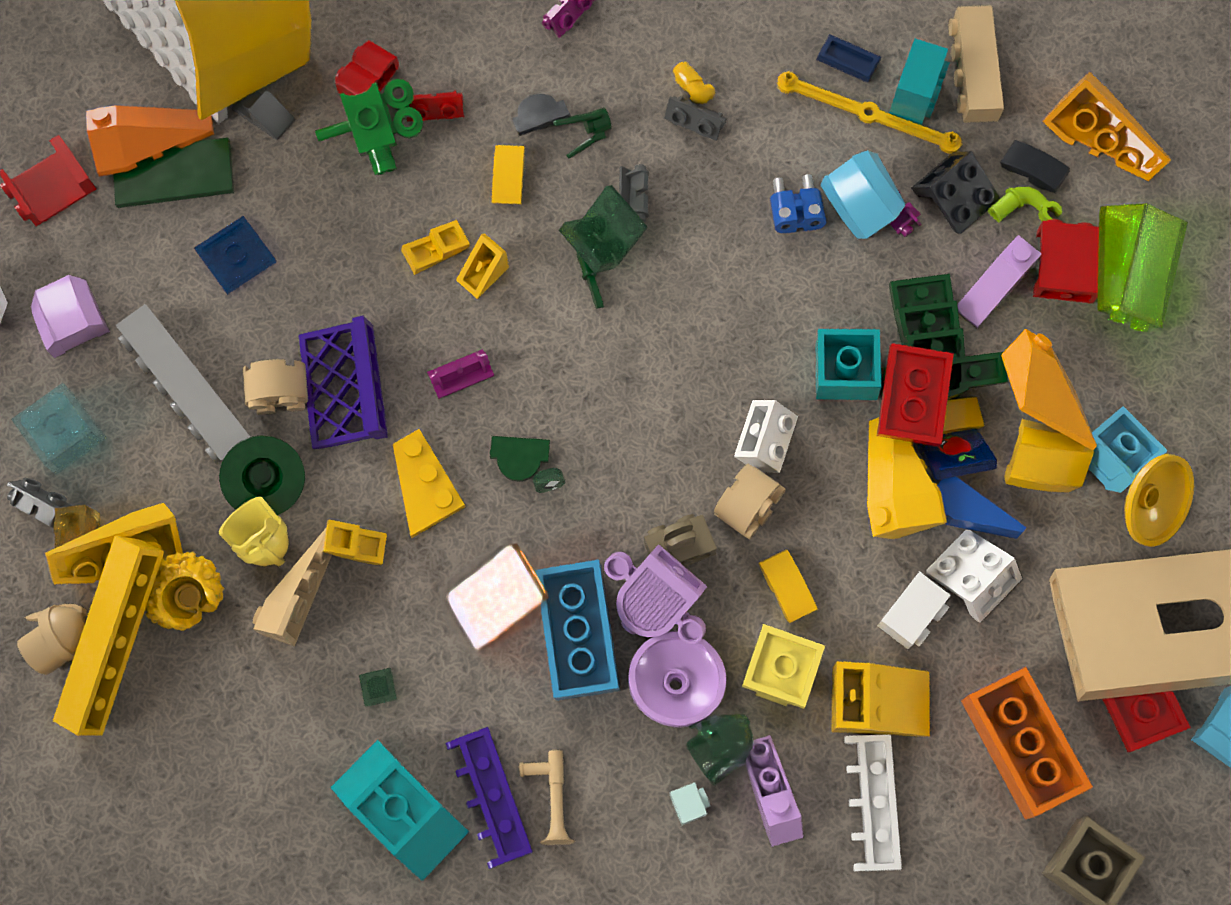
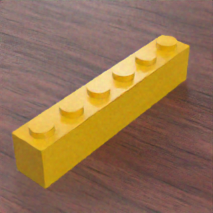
M114 536L53 718L55 723L75 735L103 736L165 552L140 539Z

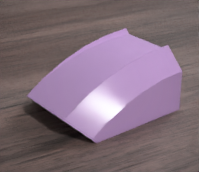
M67 275L35 290L31 304L33 317L46 350L54 358L94 337H100L110 332L86 280Z

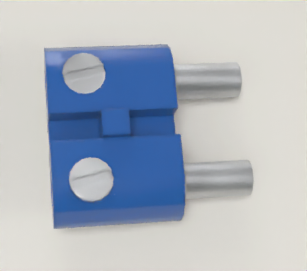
M806 174L802 177L804 189H800L799 194H793L792 190L785 191L782 178H775L773 180L775 193L770 197L775 231L778 233L796 232L797 228L803 227L804 231L817 230L826 225L821 191L814 188L812 175Z

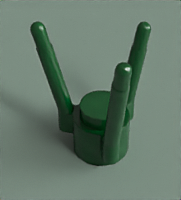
M603 107L585 114L554 121V126L583 122L587 134H594V136L566 155L567 158H572L595 142L606 138L605 131L612 128L606 108Z

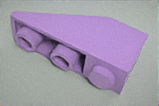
M771 736L739 744L771 847L803 838L801 815Z

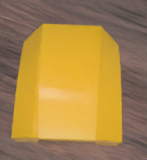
M1022 419L1015 448L1005 471V483L1048 492H1071L1082 487L1094 451L1046 424Z

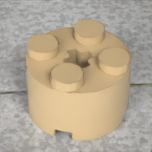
M284 359L250 363L251 369L244 366L245 405L249 409H256L259 415L275 413V407L287 406V411L305 410V403L308 402L305 363L294 360L295 366H287Z
M748 463L736 475V481L731 488L727 487L714 509V515L743 536L751 539L759 526H763L773 513L770 509L772 504H776L780 500L786 489Z

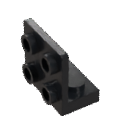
M972 151L952 152L911 187L918 197H930L935 200L951 228L957 234L965 231L1000 199Z

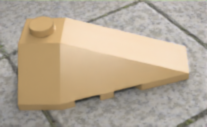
M326 528L266 598L263 607L259 606L253 618V624H255L253 629L260 635L295 647L332 556L323 552Z

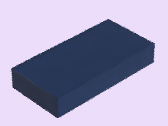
M829 34L817 56V61L869 83L881 60V56Z

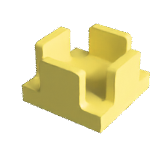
M763 624L742 687L757 692L756 696L784 706L791 704L804 709L825 645Z

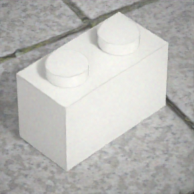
M919 572L877 626L906 649H909L914 643L919 647L930 633L926 627L931 620L934 619L938 622L949 609L945 602L951 595Z

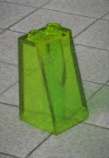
M1148 203L1101 206L1099 211L1098 311L1110 315L1109 320L1113 322L1130 323V328L1136 331L1148 332L1149 328H1163L1188 222Z

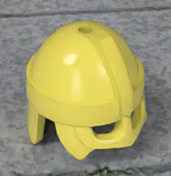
M255 497L242 504L222 524L219 530L220 536L245 563L259 566L275 564L279 567L285 563L283 557L287 553L289 545L287 526L262 497Z

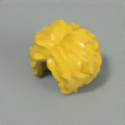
M193 551L183 554L177 552L175 555L170 554L166 559H162L145 608L147 612L146 617L163 628L185 631L202 620V612H214L217 610L219 602L223 600L224 587L220 582V573L216 572L213 562L203 556L196 557V553Z

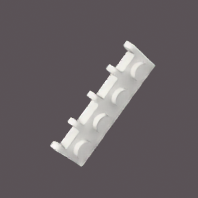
M891 734L845 736V744H857L858 765L846 766L849 774L859 773L861 799L849 800V807H862L863 833H852L851 838L852 841L864 840L866 864H853L854 871L901 870Z

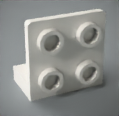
M969 529L965 530L926 570L933 580L962 598L969 614L978 622H981L1022 580L1014 557Z

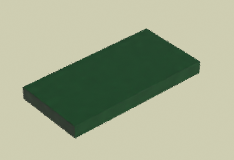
M228 137L196 141L183 148L174 146L162 151L163 156L154 160L151 156L137 162V168L113 174L115 205L117 208L234 193L231 147Z

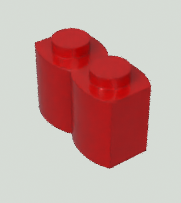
M370 40L362 46H358L353 53L352 61L346 66L341 67L335 76L338 93L346 95L361 94L370 89L373 83H377L381 92L399 69L397 56Z

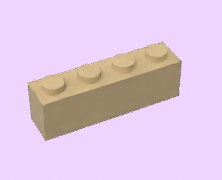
M992 6L957 7L954 18L949 20V35L955 38V44L952 45L951 57L953 62L957 61L958 66L954 73L955 87H960L961 93L957 98L958 113H963L964 122L999 121L1004 110Z

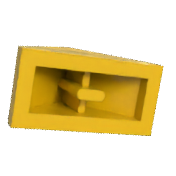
M485 233L481 234L456 281L478 299L509 268L506 251Z

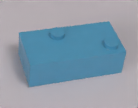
M593 560L535 570L554 699L559 701L621 691L600 561Z

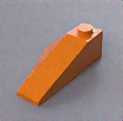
M115 105L87 111V134L99 177L130 171L137 168L136 163L151 156L154 160L163 156L162 151L174 146L183 148L214 135L212 116L201 121L197 110Z

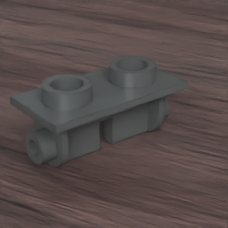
M681 95L669 98L664 119L671 121L675 125L692 130L703 137L717 141L720 129H723L727 118L722 116L723 113H717L705 107L701 110L698 108V104L684 99Z
M638 164L634 170L620 166L619 221L634 228H640L641 223L646 222V218L649 216L648 195L641 194V192L648 190L649 171L646 170L645 165Z
M23 478V480L12 481L7 484L13 488L7 496L12 506L29 515L34 513L36 506L39 507L35 518L52 528H62L67 520L63 516L65 512L76 508L66 502L67 498L65 496L41 489V483L34 479Z

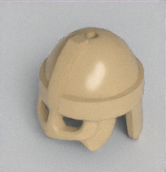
M76 604L53 605L25 617L28 621H38L39 625L20 638L17 643L21 655L30 667L40 674L47 675L57 670L66 662L73 660L87 619L86 609Z

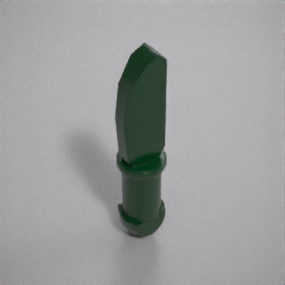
M580 249L577 252V259L582 270V278L587 280L596 309L604 308L595 279L597 274L593 269L589 252L586 249Z

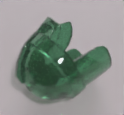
M714 714L703 721L689 726L690 729L697 728L698 734L686 743V748L713 786L720 783L735 769L737 770L742 767L753 748L754 737L749 726L750 721L745 714Z

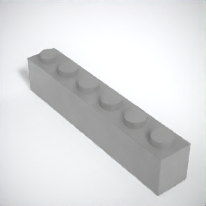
M146 304L116 324V327L122 333L118 337L120 342L128 352L133 349L139 355L135 359L137 364L145 374L151 371L157 379L152 383L163 396L169 393L174 400L169 405L181 419L187 416L192 423L187 428L198 441L204 438L209 445L205 451L216 464L223 461L227 452L235 444L250 437Z

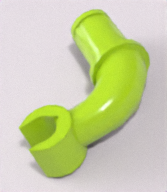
M1031 187L1008 188L1005 191L1006 194L988 209V213L998 223L1017 207L1022 208L1024 204H1029L1039 211L1038 216L1041 221L1052 219L1047 211H1052L1057 217L1062 214L1060 204L1048 201L1038 190Z

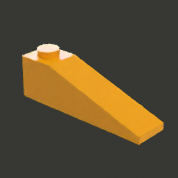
M1088 72L1043 120L1062 141L1073 146L1076 140L1091 147L1089 154L1096 157L1099 156L1100 152L1115 159L1117 167L1147 181L1171 161V158L1091 72Z

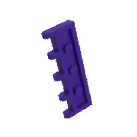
M485 727L445 743L447 750L460 746L467 766L456 770V776L459 778L470 774L477 798L466 802L467 807L471 809L481 805L489 829L477 834L480 841L492 837L499 858L487 862L488 868L492 869L533 853L489 728Z

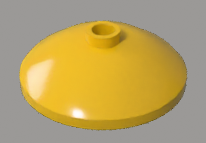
M1174 454L1160 455L1144 465L1132 481L1125 501L1124 516L1128 532L1137 543L1148 547L1161 545L1168 541L1185 521L1193 500L1194 476L1189 463L1184 458Z

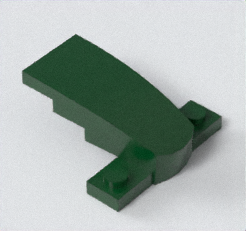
M950 274L890 281L891 302L901 344L954 353L948 400L959 398L969 388L999 385L1008 382L1006 368L1001 356L1003 352L965 357L963 328H960L957 300L954 301ZM887 367L881 368L882 392L884 389Z

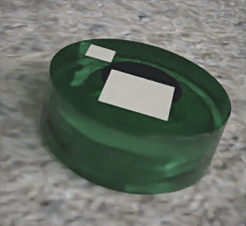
M549 468L537 473L533 478V484L536 492L544 493L562 487L565 484V478L561 469Z

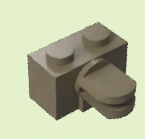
M694 514L686 515L668 527H665V525L654 527L647 532V536H644V545L648 555L659 544L684 567L715 556L717 552V547L703 514L697 517Z

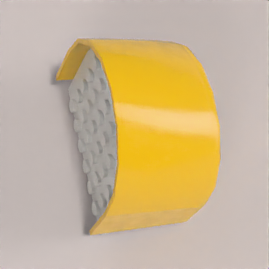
M103 0L110 11L114 10L125 28L131 29L137 35L140 44L144 48H149L158 64L162 67L165 66L170 71L174 81L188 91L190 98L197 105L198 117L201 121L212 116L214 121L220 124L228 117L227 107L306 65L310 59L311 12L309 0Z

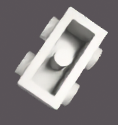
M776 400L752 401L734 457L744 464L749 463L762 472L780 473L798 416Z

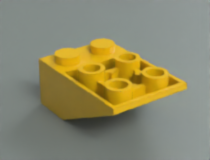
M837 661L832 667L831 732L930 737L929 671L873 663Z

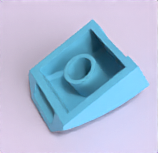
M868 150L853 155L851 159L832 173L824 176L820 184L839 216L858 239H867L892 222L905 206L904 200L877 153Z
M1123 406L1092 432L1097 447L1093 450L1094 454L1089 470L1102 482L1105 490L1121 493L1132 483L1144 465L1154 458L1165 454L1168 450Z
M1231 686L1223 690L1218 698V703L1191 740L1231 768Z

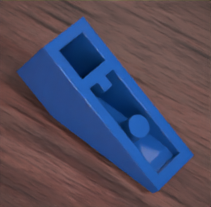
M949 471L937 485L942 495L947 520L946 525L1017 539L1027 528Z

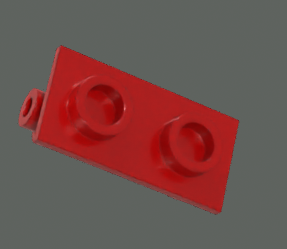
M456 90L447 93H437V96H431V94L414 95L413 103L410 106L420 113L423 121L464 117L463 94L457 93ZM406 117L407 122L413 121L411 117Z

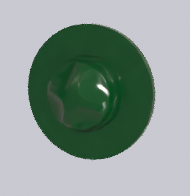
M258 435L241 440L227 452L220 466L219 483L224 498L235 510L255 497H262L273 511L279 515L292 507L300 497L305 483V470L300 456L287 442L273 436Z

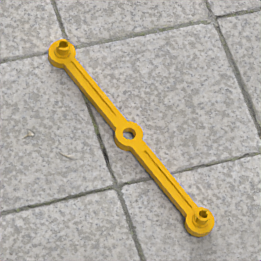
M790 71L784 72L778 77L777 87L783 93L797 92L856 114L864 123L877 122L937 144L943 152L948 154L957 152L961 147V137L955 132L943 134L879 110V107L873 102L859 103L800 81L796 74ZM869 109L873 112V115L868 116L864 111Z

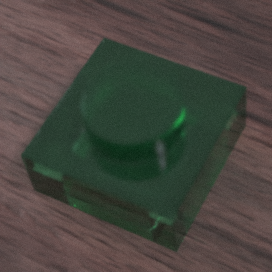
M391 668L359 675L365 707L398 700Z

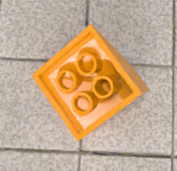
M1025 329L1001 355L1019 409L1087 448L1094 450L1097 447L1077 393L1052 348V342L1041 333L1036 335Z

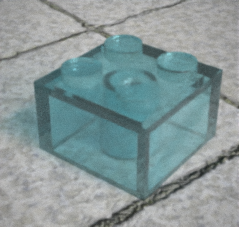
M64 383L58 385L11 419L42 463L56 475L107 439V436L75 393Z

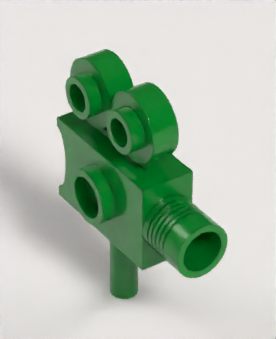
M394 79L386 85L384 93L381 94L377 83H373L370 89L361 94L346 95L341 93L340 97L348 120L315 130L318 141L352 132L361 157L369 156L375 176L396 170V163L391 151V147L397 146L394 134L398 133L404 138H414L423 129V119L420 113L410 107L414 100V92L411 85L403 79ZM396 89L404 91L402 98L397 99L393 96ZM387 105L392 109L398 110L393 121ZM411 117L413 119L412 126L405 127L402 124L403 119Z

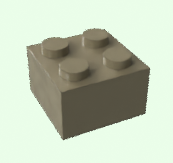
M1083 817L1075 820L1042 872V875L1084 905H1116L1146 857L1089 817Z

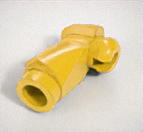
M681 62L674 67L673 73L675 74L676 83L689 93L690 100L693 103L706 104L714 98L715 88L713 85H705L703 79L687 62Z

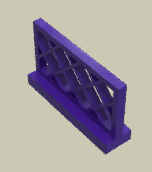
M362 315L352 318L351 323L299 334L301 360L306 365L307 410L312 449L333 447L370 438H388L373 324ZM351 332L352 341L345 351L335 345L341 334ZM321 339L326 344L315 357L308 352L307 341ZM333 347L342 355L331 368L322 360ZM309 357H310L311 359H313V362L311 363V365H310ZM349 358L355 362L356 369L349 378H346L338 371ZM319 364L329 370V373L320 385L313 382L311 376ZM335 375L346 382L336 396L325 390ZM313 386H315V387L317 388L314 393H313ZM351 386L359 390V398L352 407L342 401ZM322 392L333 399L323 414L315 409V401ZM338 404L350 410L340 425L329 419ZM356 414L362 418L364 431L350 433L345 428ZM326 421L337 428L329 439L319 441L318 430Z

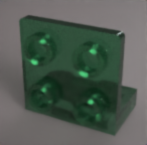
M612 185L605 187L583 218L564 222L559 231L596 274L617 267L646 231L647 225Z

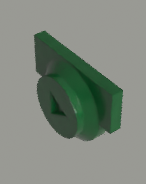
M492 436L490 459H497L499 470L507 479L516 482L526 481L538 472L541 462H549L550 440Z

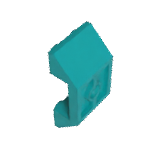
M379 740L330 787L356 818L421 881L469 833Z

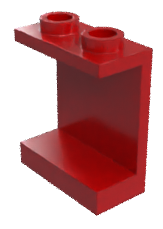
M60 135L49 140L56 150L54 154L13 179L3 169L0 170V176L4 183L0 184L1 188L10 200L13 198L17 200L19 204L14 207L24 221L30 219L36 227L97 190Z
M1058 219L1042 221L1036 232V237L1041 238L1040 253L1042 255L1039 259V278L1033 286V297L1093 304L1101 292L1103 227L1093 226V224L1086 222L1078 224L1064 223Z

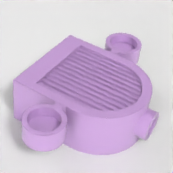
M659 544L638 568L632 564L631 558L624 552H615L610 555L604 564L606 574L613 580L626 579L625 584L618 593L616 605L618 615L622 621L621 624L628 633L644 637H657L667 633L675 624H678V635L683 642L696 644L702 639L706 632L704 621L687 612L707 588L702 581Z

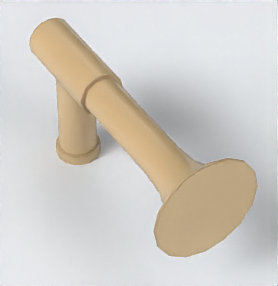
M549 751V762H520V777L549 775L551 824L548 836L540 843L544 845L574 843L575 841L570 839L566 833L563 820V751Z

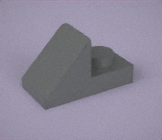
M267 90L262 94L255 91L231 106L234 112L276 140L295 121V118Z

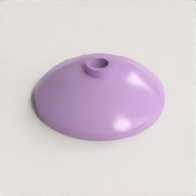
M672 631L661 636L652 637L640 646L631 661L628 682L634 702L647 717L662 725L686 727L705 720L717 709L726 688V672L721 657L707 641L701 639L696 644H687L680 639L678 631ZM674 680L679 681L681 688L678 690L672 689L670 682Z

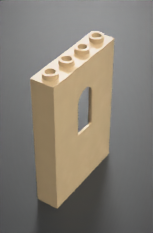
M1231 549L1054 570L1049 581L1078 702L1231 684ZM1210 600L1219 605L1223 611L1224 620L1218 628L1164 635L1156 605Z

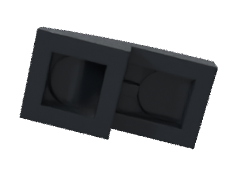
M1017 140L1013 142L1001 160V167L1028 177L1030 184L1053 193L1058 191L1070 172V168L1058 159Z

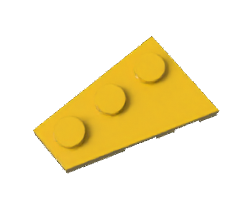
M420 429L393 443L410 536L413 538L466 506Z

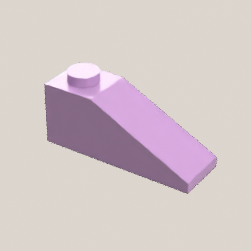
M1018 235L958 303V313L978 328L1033 269L1042 254Z

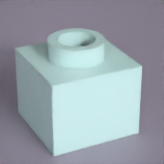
M695 782L670 792L669 795L681 826L707 815L705 808L710 807L707 795L703 788L697 789Z

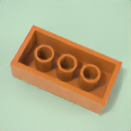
M1026 667L961 700L1025 820L1036 817L1093 788Z

